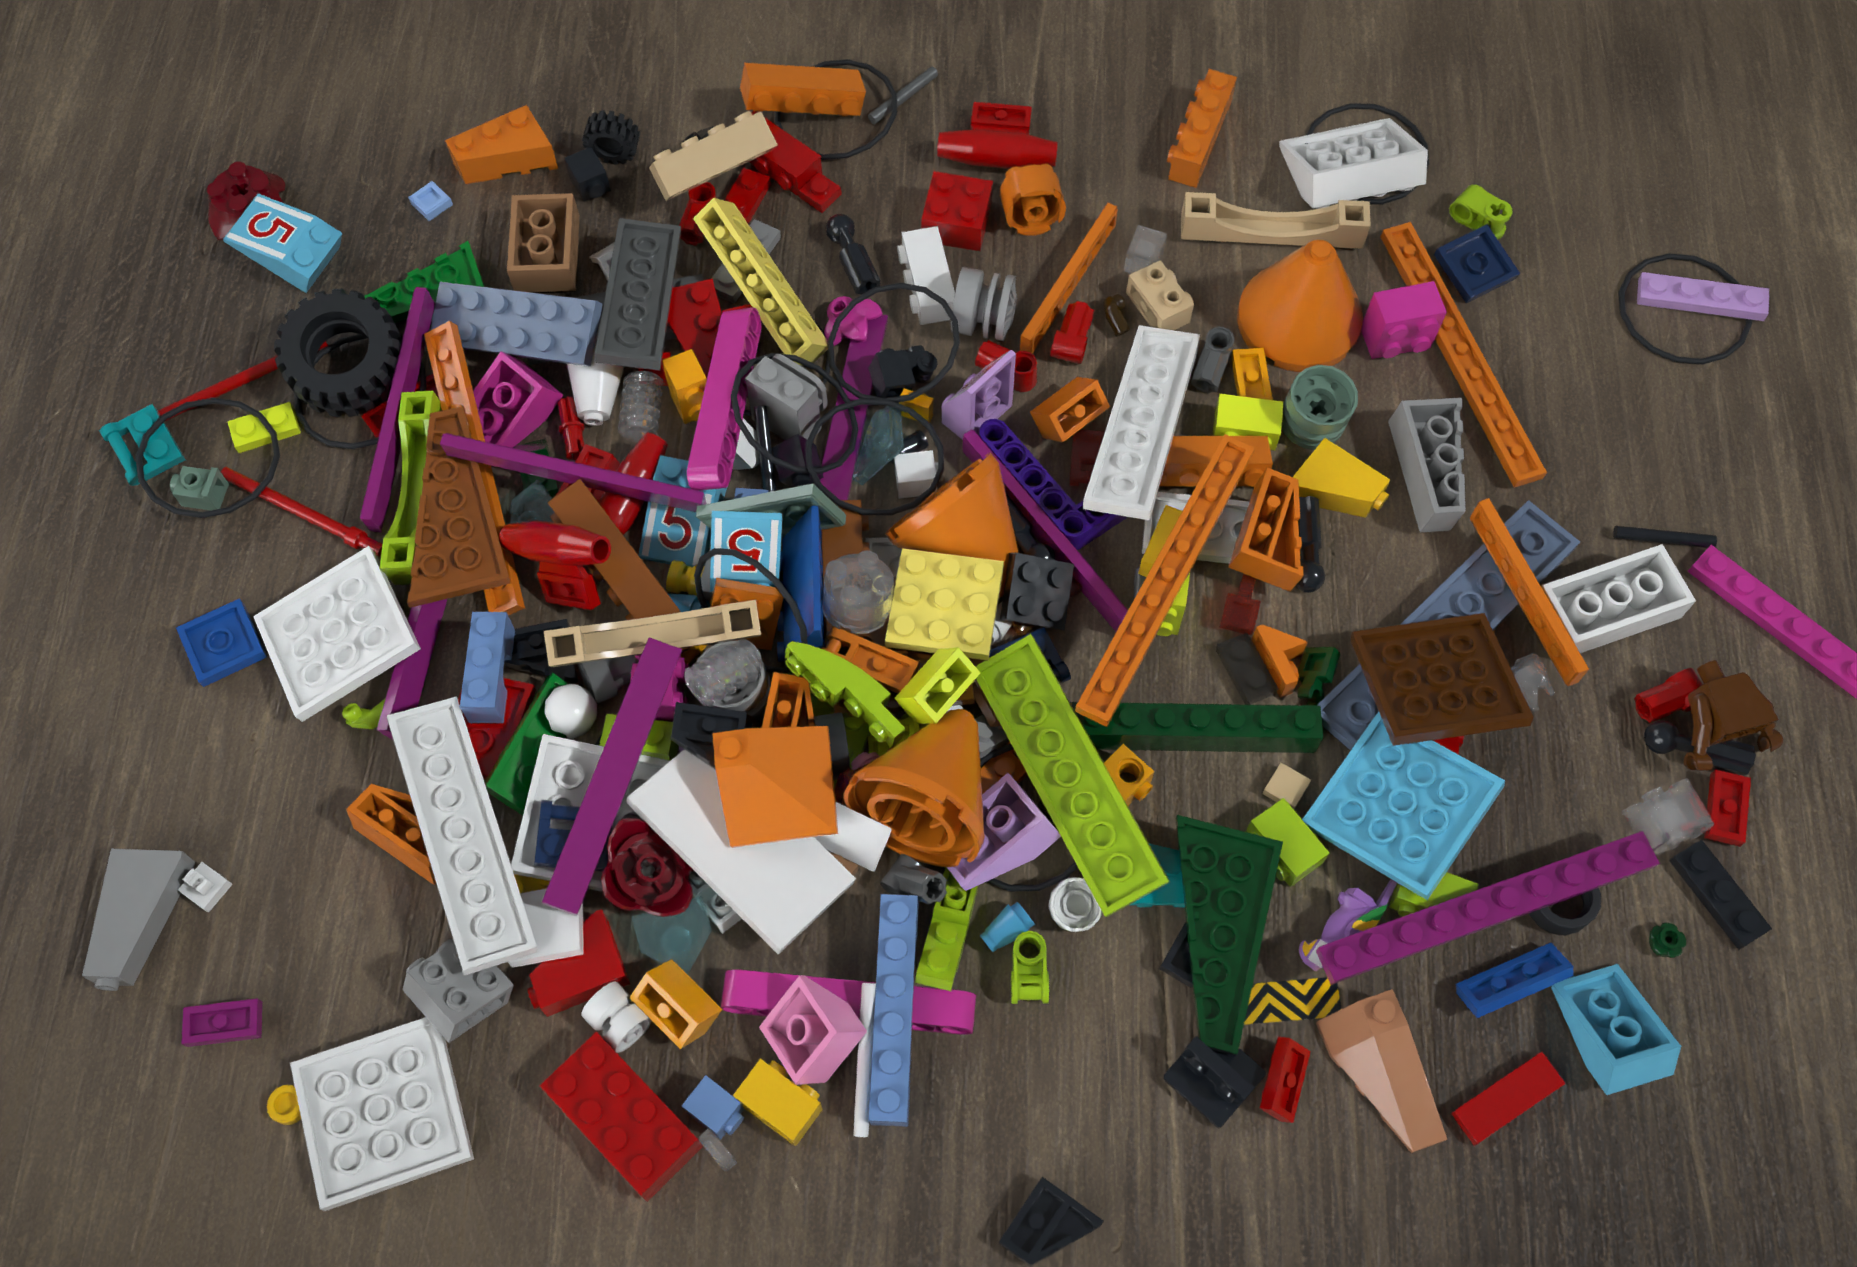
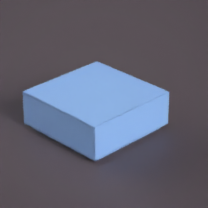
M433 181L408 197L410 203L428 221L453 205L451 198Z

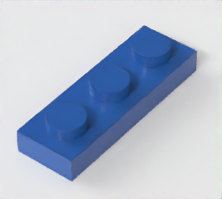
M1549 943L1457 983L1456 994L1475 1017L1479 1018L1572 977L1573 965L1552 943Z

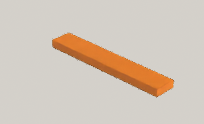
M1110 203L1106 204L1021 334L1020 351H1028L1033 354L1115 228L1118 212L1117 206Z
M1490 499L1478 502L1470 516L1471 522L1567 686L1578 683L1589 670L1586 662Z

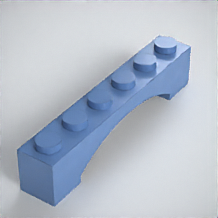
M881 894L869 1122L871 1125L908 1127L912 1014L919 907L918 896Z

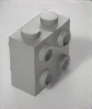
M449 939L438 948L435 954L427 959L419 958L408 967L402 990L446 1041L450 1043L506 1005L514 985L497 966L464 976L454 941Z

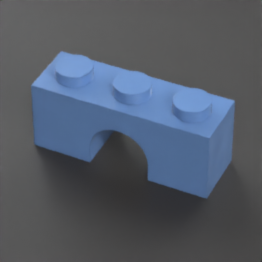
M472 612L460 699V708L469 723H504L508 691L504 685L503 666L504 660L512 659L515 628L507 612Z

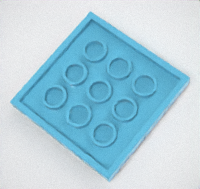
M1378 711L1302 820L1313 833L1428 900L1504 788L1505 780L1433 740L1393 746Z

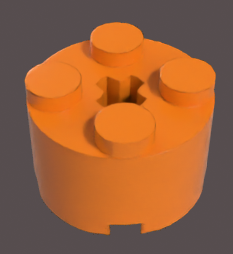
M1051 165L1012 167L1006 172V178L1000 187V198L1006 221L1010 228L1011 226L1014 227L1019 234L1034 236L1051 230L1050 225L1057 220L1058 223L1062 221L1066 213V204L1058 177Z

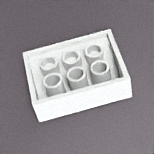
M1390 118L1279 141V148L1299 193L1312 208L1328 207L1331 204L1338 203L1339 200L1357 201L1359 198L1368 196L1381 197L1386 195L1387 192L1396 190L1409 191L1414 189L1415 186L1426 184L1428 150Z

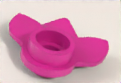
M846 296L838 297L828 305L827 316L829 320L824 329L827 341L836 318L842 313L840 310H844L853 300L852 298ZM865 299L856 304L841 321L833 346L840 343L844 337L856 341H866L868 320L876 319L883 314L880 306L870 299Z

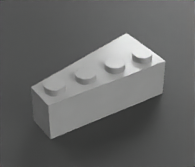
M1462 398L1401 401L1388 421L1420 533L1451 531L1466 511L1464 474H1462L1464 449L1461 448L1463 421L1460 420Z

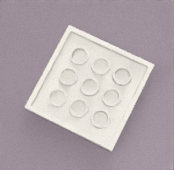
M369 546L253 616L294 716L301 722L421 649L386 574L379 569L380 561L376 553Z
M543 734L511 863L514 874L547 881L551 880L555 867L534 866L541 800H551L552 804L580 807L604 749L603 746ZM645 755L640 756L613 824L612 831L621 819L636 818L643 820L626 803L627 797L669 763V760ZM550 819L549 828L571 830L574 821ZM643 863L640 864L642 867L641 873L644 876L654 878L652 874L655 868L652 865L645 867ZM601 871L594 872L588 889L603 891Z
M426 1017L290 1063L320 1210L327 1211L474 1159L446 1040Z

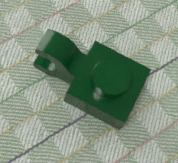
M1335 647L1305 648L1298 669L1299 680L1302 682L1298 689V698L1308 699L1307 705L1317 706L1324 699L1323 683H1332L1341 655Z

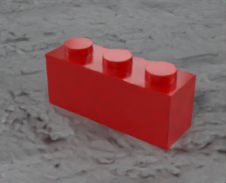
M765 118L777 146L772 151L749 162L761 174L770 176L777 181L781 188L786 191L790 190L799 197V190L818 172L822 174L821 155Z

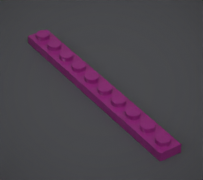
M1641 831L1322 945L1316 949V953L1332 985L1655 868L1660 862L1644 832Z

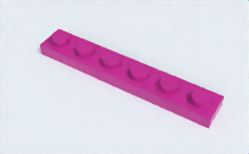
M1710 545L1687 572L1857 699V653L1729 557Z

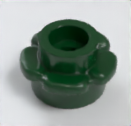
M1665 922L1661 926L1656 925L1651 929L1649 945L1658 956L1675 958L1682 954V948L1686 946V937L1683 932L1678 931L1676 925ZM1665 937H1669L1671 943H1667Z

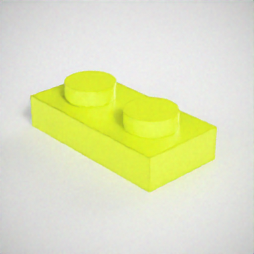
M291 402L259 411L276 431L278 441L301 433ZM252 414L227 421L234 447L238 453L272 443L270 433L259 418Z

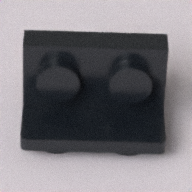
M1195 1036L1187 1045L1182 1055L1164 1074L1163 1080L1214 1126L1221 1128L1264 1078L1266 1071L1240 1048L1237 1056L1211 1050L1198 1036Z

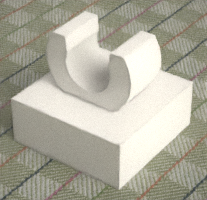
M201 862L195 870L192 868L182 879L185 882L178 891L209 913L233 884Z

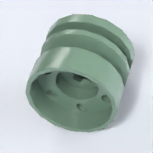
M1326 365L1308 367L1295 377L1283 403L1281 427L1292 443L1305 449L1315 450L1324 438L1333 443L1340 439L1358 405V391L1353 380L1345 372Z

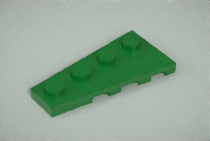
M466 241L459 245L460 250L448 256L444 253L434 259V264L422 270L416 268L407 273L406 279L398 283L390 282L364 297L365 299L366 297H372L378 301L381 308H385L394 323L407 320L413 292L416 287L427 288L436 303L440 282L484 287L469 241Z
M554 673L545 679L484 781L487 792L522 816L543 734L560 738L566 737L565 734L551 729L549 720L545 715L546 699L555 688L568 684Z

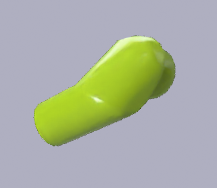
M385 699L373 709L360 708L356 703L348 704L342 711L346 724L352 728H376Z

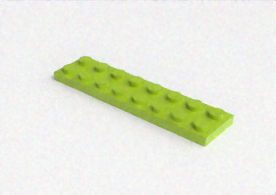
M1030 634L990 657L989 661L985 660L975 666L980 672L976 678L978 684L1104 916L1109 917L1170 883L1035 638Z

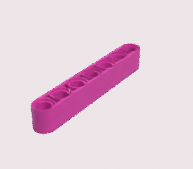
M754 307L724 311L721 315L687 466V480L691 489L703 491L727 488L729 485L741 430L735 421L731 393L736 374L751 359L756 357L761 333V319L758 310ZM754 365L741 378L737 394L742 420L748 396L745 378L753 370Z
M727 970L725 972L721 1008L723 1011L730 1013L768 1016L799 975ZM806 976L846 1001L859 1020L862 983H876ZM914 986L912 1030L960 1035L972 1034L976 995L961 990L947 991L939 988Z

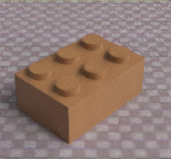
M573 193L512 195L507 273L514 291H576L580 216Z

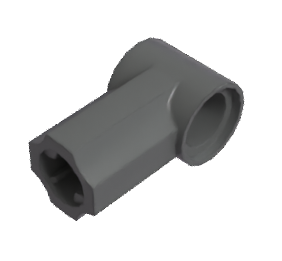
M1220 326L1214 327L1206 335L1205 345L1191 380V385L1195 386L1200 392L1209 394L1218 390L1234 345V335L1229 329ZM1214 345H1219L1223 348H1216Z
M900 854L880 882L883 889L891 895L918 896V901L926 904L941 902L947 893L945 889L947 879L940 872L922 867L917 861L905 854Z

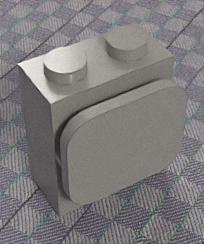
M775 354L772 359L765 356L745 378L752 420L755 421L754 407L767 406L769 430L785 441L797 434L808 439L816 421L820 419V412L828 405L826 387L816 375L784 355Z

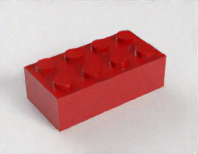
M597 1032L539 1085L647 1202L703 1147L698 1138Z

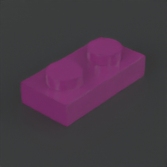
M256 998L183 1007L182 1045L192 1047L262 1038L263 1002Z

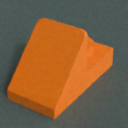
M1259 625L1254 631L1251 642L1279 697L1282 698L1290 695L1297 685L1299 673L1294 662L1289 660L1301 656L1307 642L1266 625Z

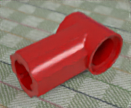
M705 182L688 192L689 201L679 224L681 226L680 239L686 244L696 246L698 243H703L705 238L693 218L713 198H717L715 188L709 182Z
M1076 301L1075 303L1068 304L1061 329L1055 333L1050 357L1077 364L1082 363L1088 341L1087 334L1094 315V309L1090 308L1087 303Z
M984 341L975 358V366L983 369L1010 350L992 341ZM1028 351L1015 352L1013 389L1018 392L1030 391L1037 383V359Z
M1692 667L1684 669L1668 678L1663 684L1637 694L1634 698L1636 711L1641 719H1645L1649 723L1680 710L1682 712L1691 711L1688 696L1691 692L1702 686L1703 683Z

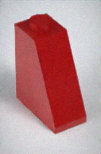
M602 909L595 911L583 922V955L542 962L529 974L533 985L527 988L534 1009L540 1007L547 1017L589 1001L595 993L611 982L616 981L622 987L630 984L608 918Z

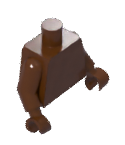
M1717 660L1705 663L1696 669L1704 684L1688 696L1694 726L1691 741L1694 749L1693 752H1688L1685 755V767L1690 770H1711L1713 762L1711 757L1706 754L1707 747L1752 735L1759 731L1761 734L1758 736L1757 745L1761 752L1769 749V747L1770 752L1781 747L1783 737L1774 729L1776 721L1779 720L1774 712V706L1758 690L1748 674L1742 672L1725 677Z

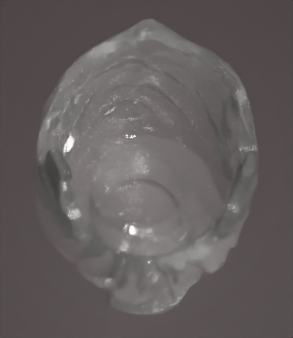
M1531 653L1515 661L1511 670L1530 710L1532 712L1538 711L1540 709L1538 706V689L1543 688L1549 696L1555 694L1548 678L1547 668L1540 661L1536 653Z

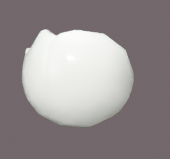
M567 684L555 688L546 699L545 715L553 731L565 734L568 739H574L586 734L597 718V703L587 689L576 684Z
M1071 877L1059 882L1050 894L1048 907L1051 917L1059 927L1067 931L1080 932L1089 930L1102 916V911L1084 878Z

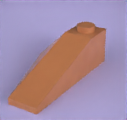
M1393 989L1357 1001L1316 1022L1330 1058L1339 1068L1342 1067L1356 1084L1357 1090L1362 1096L1365 1095L1380 1112V1117L1411 1153L1447 1140L1409 1025Z

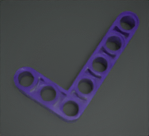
M989 419L981 424L979 430L980 438L1076 550L1083 548L1128 518L1109 513H1103V516H1095L1092 513L1097 511L1083 509V501L1076 505L1003 421ZM989 438H997V439H999V440H997V441H991V440H988V439H989ZM1009 460H1015V461H1018V463H1016V464H1011V463H1008L1007 461H1009ZM1027 483H1036L1038 486L1031 487ZM1050 505H1053V506H1056V507L1059 508V509L1050 510V509H1048V508H1046V507H1047V506H1050ZM1076 529L1078 533L1072 534L1067 532L1066 530Z

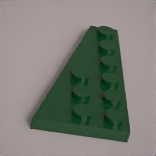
M1177 815L1176 827L1198 1038L1211 1050L1237 1056L1283 841Z

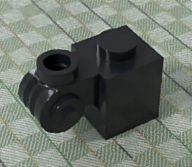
M921 345L910 347L907 350L895 351L888 348L875 354L868 367L876 397H897L901 395L904 388L912 390L916 384L915 381L919 383L927 382L937 368L938 363L936 357L931 352L925 351Z

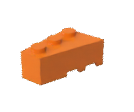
M527 105L445 140L453 164L465 184L503 178L502 174L518 171L521 172V175L531 174V169L548 167L549 170L558 169L552 145Z
M1268 467L1254 486L1228 568L1289 592L1303 577V566L1300 565L1302 539L1299 537L1298 520L1300 519L1298 479Z
M773 672L762 728L815 726L809 682L804 677Z
M370 784L346 809L353 828L435 885L436 880L410 795Z

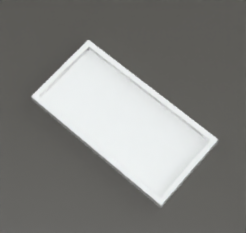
M685 749L627 797L626 803L778 955L852 886L856 880L814 837L730 847L716 770Z

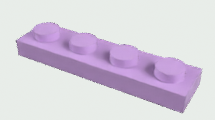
M1642 272L1638 279L1637 305L1764 321L1769 314V288Z

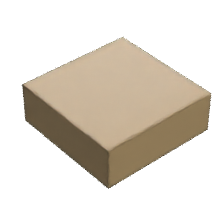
M1280 763L1262 794L1275 802L1285 798L1290 806L1295 809L1311 779Z

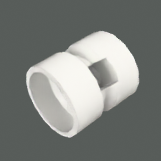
M614 981L595 993L584 1006L581 1016L594 1030H603L602 1038L616 1053H620L632 1046L645 1033L652 1020L635 1003L630 1004V995L618 982Z

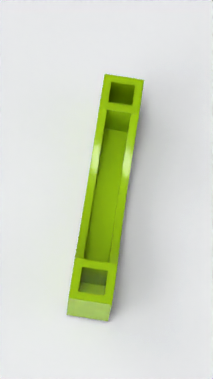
M434 391L402 392L398 418L402 449L401 492L394 521L383 538L379 568L394 585L411 584L420 495H422L423 468H425L427 454L426 443L430 413L442 411L440 400Z

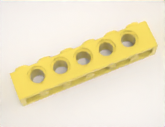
M713 198L693 218L751 306L758 310L761 321L782 352L788 355H796L814 363L828 350L827 339L736 205L732 202Z

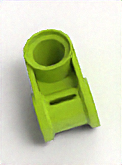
M1472 184L1451 204L1449 212L1456 222L1467 226L1473 231L1486 224L1491 225V231L1497 239H1500L1506 231L1505 222L1512 215V207L1509 203L1490 194L1481 186Z
M1023 932L1014 941L1011 971V1004H1017L1019 1000H1041L1042 1004L1049 1003L1046 943L1037 932ZM1030 943L1037 947L1039 954L1035 958H1025L1021 955L1019 948L1023 944Z

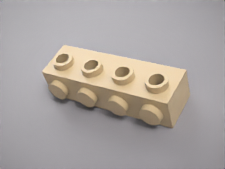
M747 111L734 118L736 123L727 128L722 123L708 130V137L701 140L697 136L682 142V149L674 153L667 149L655 155V162L651 164L649 169L665 201L772 151L777 146V143L762 112L760 111L752 115L751 111Z

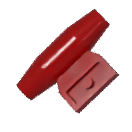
M974 102L971 129L939 132L937 157L981 167L1010 169L1012 167L1021 168L1028 165L1042 164L1055 167L1058 142L1029 135L1032 106Z
M646 432L621 464L612 453L585 444L575 463L653 480L660 456H665L668 444L659 436ZM563 482L557 495L572 484ZM588 488L619 531L624 535L633 524L645 500Z
M545 521L506 524L501 529L499 542L505 550L532 561H539L537 576L547 603L593 610L601 604L593 576L587 573L583 565L601 564L608 560L611 554V544L608 538L576 525Z

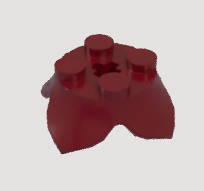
M240 161L232 163L227 170L219 174L207 187L209 195V224L218 240L224 239L257 194L283 203L279 193L285 190L286 184L284 179L276 174L262 171L253 166H246L245 163Z
M636 818L621 819L614 827L608 840V864L603 870L601 877L605 897L612 904L628 911L642 910L660 917L684 913L692 899V886L688 878L693 869L645 821ZM643 863L645 867L652 865L655 868L652 874L654 878L644 876L641 873L642 867L640 864Z

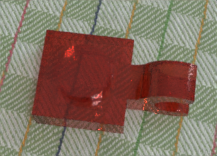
M1243 574L1237 595L1228 593L1219 628L1252 636L1261 603L1259 600L1251 599L1256 578Z

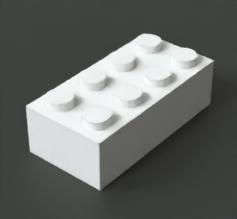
M1663 544L1541 586L1580 653L1678 620L1696 602Z

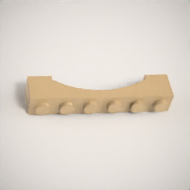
M1185 192L1181 212V239L1299 246H1304L1313 240H1324L1337 248L1363 249L1371 227L1370 201L1339 200L1338 204L1315 210L1267 212L1231 205L1217 199L1215 193Z
M756 600L654 617L544 631L550 667L642 654L649 637L677 648H685L761 636Z

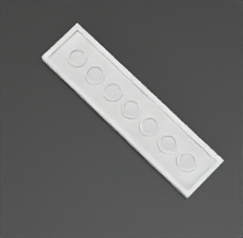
M1138 326L1084 496L1083 509L1150 520L1199 348L1200 334Z
M457 696L387 715L388 724L464 976L537 953V945Z

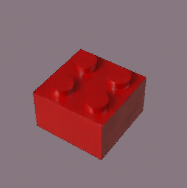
M933 171L921 218V229L938 226L942 245L981 252L992 205L993 181Z

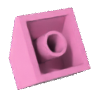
M804 975L798 976L759 1026L795 1085L826 1083L867 1032L846 1001Z

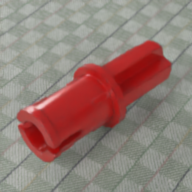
M566 397L558 401L561 420L559 432L563 435L566 458L571 460L573 454V459L577 460L585 446L582 433L585 427L577 416L574 398Z

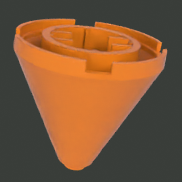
M1313 240L1259 272L1249 281L1240 298L1237 322L1240 334L1249 348H1264L1265 356L1275 361L1273 365L1275 367L1288 371L1302 372L1308 367L1316 365L1333 366L1346 357L1347 352L1354 344L1356 345L1363 324V311L1359 298L1333 245L1324 240Z
M989 452L985 455L986 458L984 460L979 458L938 488L912 512H908L897 521L885 535L893 545L900 549L1004 561L999 593L1000 598L1004 594L1009 553H1018L1000 464L993 454Z
M956 709L947 711L936 724L926 725L857 771L851 778L844 793L846 807L890 827L892 831L885 845L886 847L899 854H905L916 861L942 867H957L961 858L968 857L967 861L970 863L977 857L984 842L979 732L974 716L967 710Z

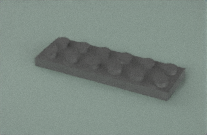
M619 218L595 350V363L652 370L661 369L681 226Z

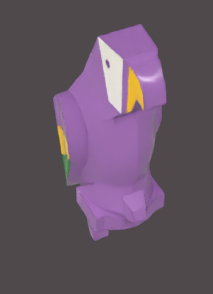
M1390 879L1376 903H1374L1373 898L1359 888H1348L1345 892H1340L1338 896L1340 908L1327 920L1321 938L1309 944L1306 940L1301 942L1299 954L1303 963L1316 972L1323 968L1316 953L1318 947L1377 926L1388 906L1387 902L1397 882Z

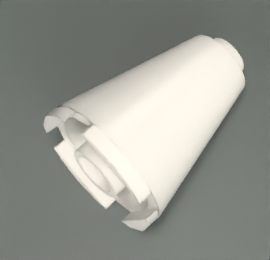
M599 333L596 336L591 367L567 364L577 416L584 420L585 424L591 426L602 425L603 421H607L610 418L624 366L595 363V350Z

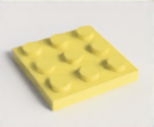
M902 548L885 637V646L927 653H935L938 649L959 647L967 658L989 661L1004 561Z

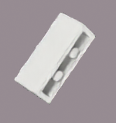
M938 226L902 232V245L897 246L900 264L905 263L907 270H903L904 282L928 288L945 299L952 310L955 291ZM912 291L913 295L909 296L912 314L918 313L920 325L950 320L940 303L925 293Z

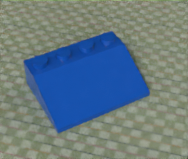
M811 506L782 539L783 551H780L779 571H783V581L780 582L796 602L805 623L808 645L821 649L825 648L822 531L819 506ZM783 598V611H780L777 627L778 631H784V642L777 643L778 662H784L785 667H787L785 662L787 660L785 658L786 645L791 641L801 643L800 628L791 607Z

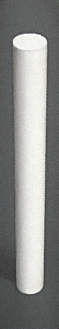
M862 983L860 1021L867 1032L858 1044L853 1136L868 1137L876 983Z

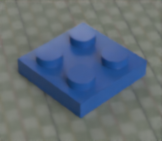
M240 598L176 627L197 680L203 687L267 658L245 604Z

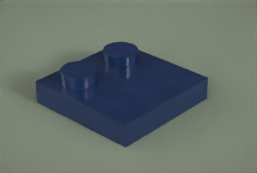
M1487 224L1437 248L1433 254L1466 304L1515 280L1520 275V272Z

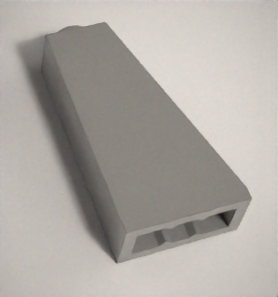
M111 849L82 974L83 977L95 983V988L116 991L119 986H133L181 894L178 889L185 882L182 879L192 868L194 869L195 861L183 851Z

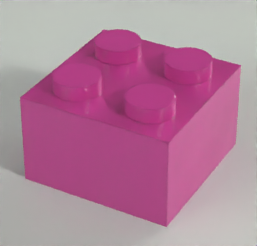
M1434 281L1373 293L1361 329L1372 359L1381 357L1392 358L1398 354L1412 351L1418 353L1432 347L1447 313Z

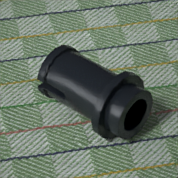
M916 430L913 434L899 442L892 441L889 447L886 448V454L894 464V455L920 452L928 448V440L921 430Z

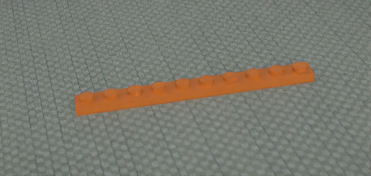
M1408 222L1384 229L1381 239L1406 286L1435 282L1447 311L1435 341L1513 487L1543 479L1547 471L1412 223Z
M448 321L424 334L441 409L443 411L463 406L471 438L485 442L458 326ZM478 463L499 538L500 531L505 526L492 468L491 465ZM501 546L510 584L485 589L484 594L489 612H507L509 616L524 609L525 605L512 552L505 550Z
M1224 434L1079 699L1075 712L1103 726H1108L1252 458L1255 447Z

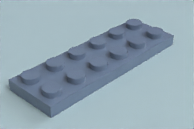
M440 282L430 331L451 321L458 326L462 347L465 350L499 354L502 351L516 357L591 367L603 304L595 300Z

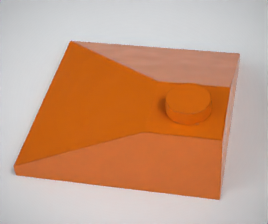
M828 726L747 728L713 733L715 770L730 847L838 834Z

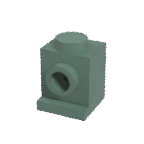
M182 466L180 474H174L170 481L172 495L181 506L203 510L220 509L229 486L220 470L214 467L208 470Z

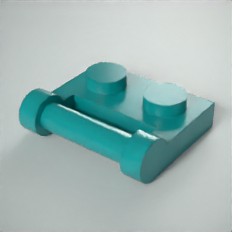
M153 404L118 422L105 424L99 430L103 439L109 441L126 471L125 478L131 486L139 485L140 483L138 482L136 461L122 436L130 432L138 447L140 446L143 435L160 418V414ZM165 423L149 438L143 455L148 463L143 466L144 479L147 481L186 460Z

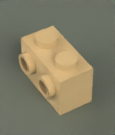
M1161 260L1129 275L1126 294L1150 327L1176 330L1190 323L1194 308L1193 299L1188 292L1182 290L1177 283L1173 271L1167 269Z

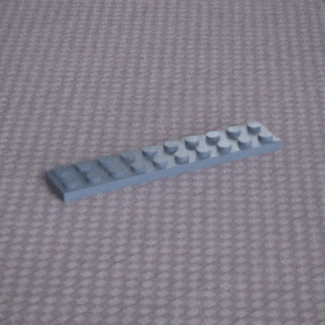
M1529 500L1504 523L1539 584L1580 544L1578 539ZM1483 544L1400 625L1485 613L1492 630H1494L1519 603L1485 544ZM1360 664L1317 705L1321 706L1322 726L1350 751L1379 711Z

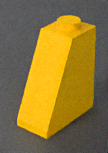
M1326 438L1321 441L1293 476V478L1298 479L1299 497L1313 496L1318 498L1319 508L1366 518L1373 508L1379 510L1389 497V494L1385 492L1390 482L1389 478Z

